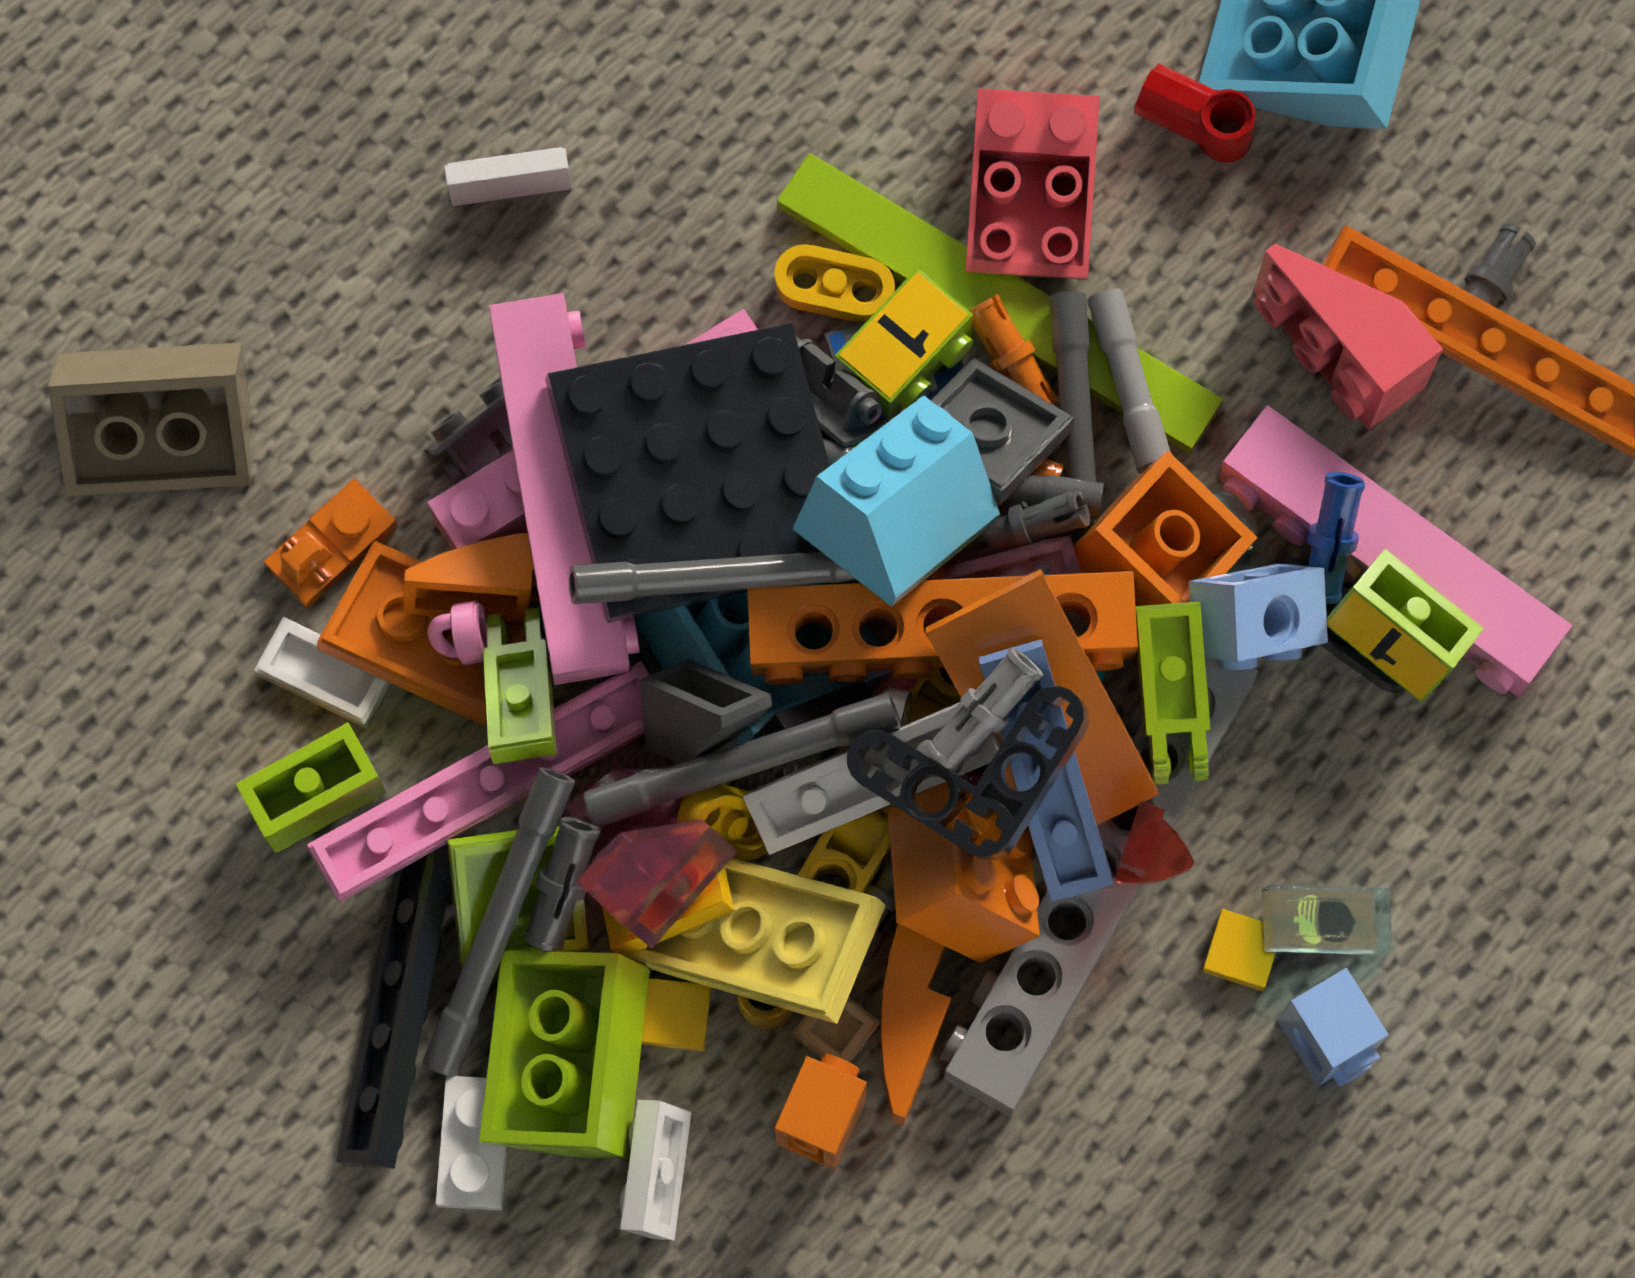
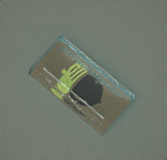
M1272 884L1262 888L1265 952L1378 955L1388 954L1393 951L1390 888Z

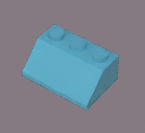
M923 395L816 476L793 530L892 607L993 525L1000 512L973 433L954 419L946 410L937 406Z

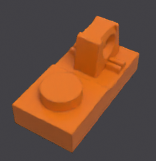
M353 478L263 562L279 581L308 609L366 556L374 540L381 543L398 527L396 519Z

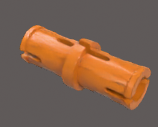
M999 294L970 309L969 312L973 314L972 328L977 333L991 359L988 366L1051 404L1058 402V396L1045 379L1037 361L1032 355V352L1036 350L1030 339L1024 341L1019 330L1011 320Z

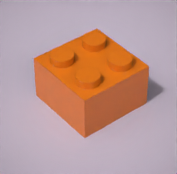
M1167 450L1132 481L1065 556L1083 573L1133 571L1136 606L1190 602L1189 581L1226 574L1258 537Z
M945 781L916 795L917 805L923 812L935 813L945 807L950 797V789L947 782ZM967 793L960 813L946 825V828L953 831L956 819L958 818L976 829L979 833L978 839L975 842L977 846H980L986 838L997 842L1003 832L995 825L999 814L994 812L987 820L968 810L964 806L973 799V795ZM894 806L888 809L897 923L979 963H983L1040 936L1037 912L1039 896L1034 882L1031 853L1033 839L1029 826L1026 827L1014 848L1007 855L996 860H984L968 853Z

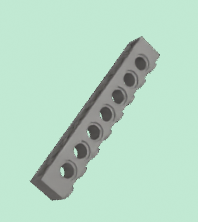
M1205 658L1211 730H1206L1209 764L1253 686L1259 671L1254 668L1223 670L1219 668L1218 659ZM1140 702L1126 730L1133 737L1132 741L1140 756L1149 752V735L1144 734L1142 704ZM1188 732L1166 734L1167 754L1173 763L1174 770L1169 775L1168 784L1156 785L1159 795L1135 806L1142 814L1144 824L1133 831H1125L1118 828L1111 819L1097 825L1108 864L1113 870L1114 885L1051 902L1042 874L1035 887L1038 896L1042 898L1037 908L1040 936L1009 950L1008 952L1011 953V956L1000 975L991 970L985 975L971 1001V1004L980 1008L969 1030L957 1025L939 1058L949 1064L944 1075L946 1082L1006 1116L1012 1117L1199 782L1192 780V775L1188 770ZM1059 912L1072 913L1081 921L1083 933L1073 940L1059 939L1051 932L1048 920ZM1030 966L1040 967L1049 973L1053 987L1043 995H1030L1019 986L1017 981L1018 973ZM998 1021L1010 1022L1019 1029L1022 1042L1011 1051L997 1050L989 1044L986 1038L987 1028Z

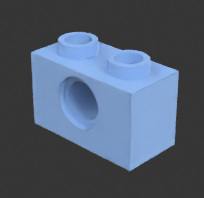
M1275 564L1189 581L1190 602L1198 601L1201 605L1205 658L1218 659L1220 669L1245 670L1256 668L1258 666L1257 658L1263 656L1266 660L1275 661L1299 659L1302 657V648L1328 643L1324 568Z
M1347 968L1291 1000L1277 1020L1317 1086L1333 1078L1338 1087H1341L1372 1068L1371 1064L1381 1058L1376 1049L1389 1035Z

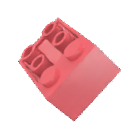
M978 88L965 272L1088 280L1100 96Z
M1274 244L1265 251L1253 291L1257 296L1254 298L1255 306L1270 326L1276 328L1281 325L1295 342L1292 345L1294 354L1302 366L1312 374L1319 371L1333 387L1334 390L1331 391L1333 401L1348 419L1354 421L1358 418L1369 430L1426 387L1443 348L1404 302L1280 245Z

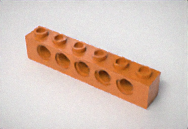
M1133 571L1044 575L1063 611L1076 612L1086 621L1088 630L1077 638L1095 671L1120 669L1124 667L1123 660L1134 659L1138 648ZM1026 576L924 580L892 607L862 583L748 589L752 676H765V683L772 685L800 683L803 681V674L829 673V680L834 682L867 679V671L893 670V677L897 679L931 676V668H944L924 632L925 625L933 618L947 617ZM884 620L894 627L896 636L889 644L875 647L867 644L862 639L860 631L869 621ZM812 622L827 626L832 633L830 642L823 648L816 650L803 647L796 639L800 628Z

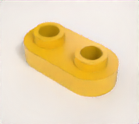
M808 244L796 245L786 250L779 257L775 265V288L784 303L798 310L856 323L867 321L895 292L893 275L883 263L872 258ZM808 273L815 277L816 283L808 289H802L795 285L794 279L800 274ZM865 286L871 288L876 295L868 302H860L854 298L853 292L857 288Z
M720 784L687 795L682 800L677 815V828L698 849L704 850L708 847H713L721 855L745 861L757 859L768 852L743 798L749 791Z

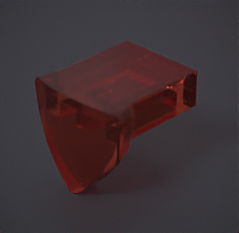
M1140 801L1115 875L1117 882L1134 885L1161 883L1185 874L1192 869L1194 860L1187 846L1178 833L1162 819L1165 809Z

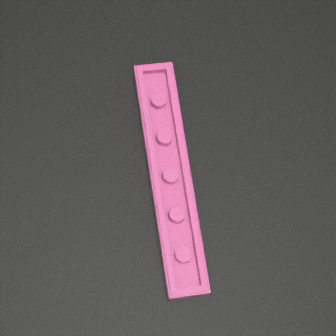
M642 661L629 667L628 673L617 674L554 709L557 755L493 764L487 745L307 844L308 851L337 902L341 903L447 844L448 839L458 838L525 801L539 767L549 768L570 776L644 735L639 680L650 675Z

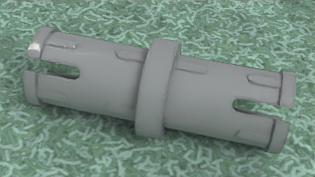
M1010 648L1007 655L976 690L969 688L961 697L960 701L963 706L937 736L926 745L929 753L945 768L959 773L963 765L993 731L1000 733L1007 726L1009 720L1006 716L1036 681L1043 677L1042 671L1022 652Z

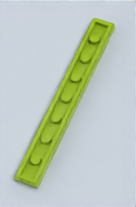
M808 153L778 197L777 208L851 253L883 263L890 270L893 278L902 283L918 268L968 311L994 295L999 294L1011 320L1019 330L1024 341L1030 339L1036 350L1032 352V355L1037 363L1058 376L1057 359L1052 346L1050 295L1018 276L965 272L966 245L813 154ZM1088 319L1090 346L1087 352L1090 395L1124 415L1107 356L1101 349L1093 321ZM1137 348L1153 405L1159 411L1167 441L1190 455L1222 406L1223 398Z

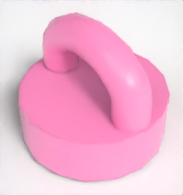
M476 600L455 603L451 607V613L439 615L431 621L427 629L428 639L438 653L450 658H459L463 665L484 662V648L488 647L487 615L482 604ZM452 629L454 642L445 638L444 630Z

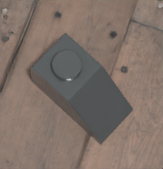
M689 659L639 680L646 749L672 760L676 765L735 746L772 706L771 694Z

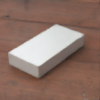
M562 147L453 162L444 165L452 206L572 189L566 149H562Z
M283 617L254 669L255 674L367 729L391 683L319 651L317 640L320 634Z

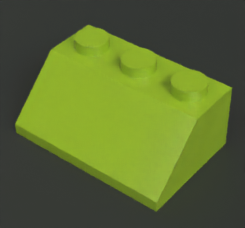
M504 950L500 964L479 1142L568 1157L629 1160L628 1135L634 1118L650 968L619 953Z

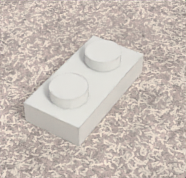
M446 1076L436 1194L437 1207L502 1211L507 1147L479 1142L487 1078Z
M638 1100L636 1116L630 1126L628 1135L631 1153L627 1182L620 1194L621 1230L651 1239L675 1241L692 1112L662 1101Z

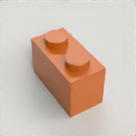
M824 1053L821 1062L806 1056L775 1125L776 1144L836 1170L866 1101L867 1082L857 1077L860 1069L854 1064L828 1053Z

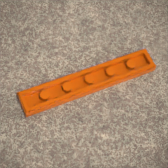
M1345 225L1340 229L1322 265L1404 302L1443 348V354L1617 450L1635 458L1634 383L1351 227Z

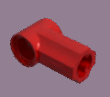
M1158 63L1149 72L1134 105V114L1199 144L1204 153L1212 160L1222 163L1235 162L1243 158L1250 150L1256 117L1255 108L1251 100L1242 92L1232 89L1214 90ZM1228 119L1239 124L1241 129L1234 133L1226 134L1216 130L1213 124L1219 120Z

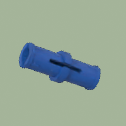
M1331 472L1325 475V487L1318 521L1310 526L1307 538L1309 544L1312 545L1308 566L1324 568L1326 604L1341 601V589L1349 553L1356 551L1359 535L1354 531L1365 483L1360 477L1343 472Z

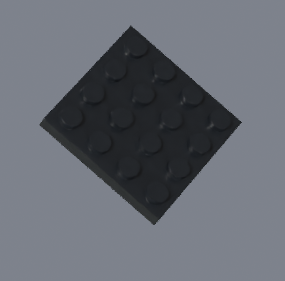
M792 323L547 374L545 381L592 564L613 562L647 564L821 552L793 530L816 476L827 469L830 464ZM748 589L641 596L629 601L602 602L607 623L745 593L748 592Z

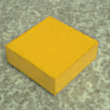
M1222 909L1202 972L1263 992L1276 950H1271L1266 945L1265 922Z
M649 978L642 1045L704 1052L712 987L697 983Z

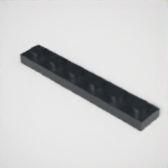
M448 843L398 870L393 875L336 1159L338 1163L361 1168L395 1169L397 1154L404 1138L403 1123L410 1088L416 1077L415 1062L422 1027L428 1016V996L434 966L441 950L440 935L446 905L452 893Z

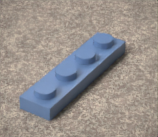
M1042 639L1012 647L1032 660L1042 671L1043 677L1036 681L1006 716L1009 723L1000 732L1003 741L1033 695L1045 687L1055 686ZM1009 649L979 657L984 681L1007 655ZM1047 705L1042 712V716L1049 722L1044 734L1039 740L1029 731L1024 737L1023 742L1036 746L1051 759L1057 749L1050 747L1045 741L1056 726L1066 730L1068 727L1062 706L1054 708ZM1074 751L1028 824L1051 902L1114 885ZM1019 755L1009 762L1018 791H1026L1037 783L1040 767L1034 757Z

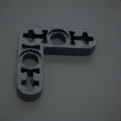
M1048 686L1037 691L1028 701L976 786L894 735L882 730H869L860 734L851 743L847 753V767L851 776L859 784L968 853L984 860H996L1007 855L1014 848L1082 740L1089 724L1088 710L1084 702L1076 694L1062 686ZM1064 701H1067L1069 705L1067 706L1066 713L1073 721L1067 730L1056 726L1050 733L1045 743L1057 750L1053 757L1049 759L1039 748L1023 742V739L1030 731L1040 740L1049 723L1042 716L1043 709L1047 705L1058 708ZM886 744L889 745L890 748L886 755L888 759L908 772L913 759L919 762V765L912 769L905 777L898 797L893 795L892 791L901 782L880 770H877L871 778L867 776L871 765L864 760V757L870 748L880 752ZM1019 755L1034 757L1040 767L1037 783L1026 791L1012 790L1005 780L1007 764ZM929 777L943 778L950 789L948 803L942 810L935 813L923 812L916 802L918 786ZM967 793L973 795V799L964 806L968 810L987 820L994 812L999 814L995 825L1003 832L997 842L986 838L980 846H977L975 842L978 839L979 833L976 829L958 818L956 819L953 831L946 828V825L960 813Z

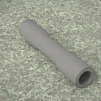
M1117 288L1108 289L1092 295L1088 298L1087 302L1101 349L1107 356L1123 409V424L1137 471L1142 473L1167 450L1170 453L1171 451L1159 411L1153 405L1136 348L1137 337L1123 291Z

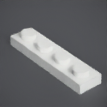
M959 702L907 724L890 734L939 763L929 753L926 745L937 736L963 704ZM993 731L963 765L959 773L955 771L953 773L960 776L990 763L1001 746L996 733ZM886 744L880 752L870 748L864 757V760L871 765L867 776L871 778L877 770H880L901 782L892 791V794L898 797L905 777L912 769L919 765V762L913 759L908 772L888 759L886 755L890 748L889 745ZM848 750L749 791L743 796L769 855L874 812L891 803L859 784L851 776L847 767ZM929 777L921 782L916 794L941 784L945 780L940 777Z

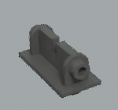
M796 337L819 426L831 439L844 448L867 439L886 424L879 418L882 406L878 403L879 397L876 392L868 389L845 369L835 372L832 379L836 362L820 350L812 340H801Z
M501 377L479 393L484 403L468 416L464 417L460 410L456 411L430 432L435 441L426 447L424 451L428 455L436 456L441 452L444 453L447 459L439 466L453 484L481 470L501 455L488 437L493 431L497 430L507 445L512 447Z

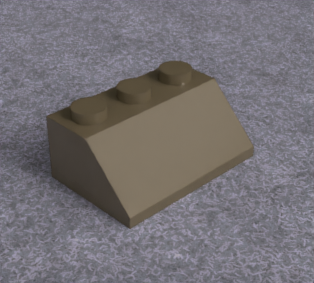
M242 342L57 353L48 390L66 497L251 485L249 391Z

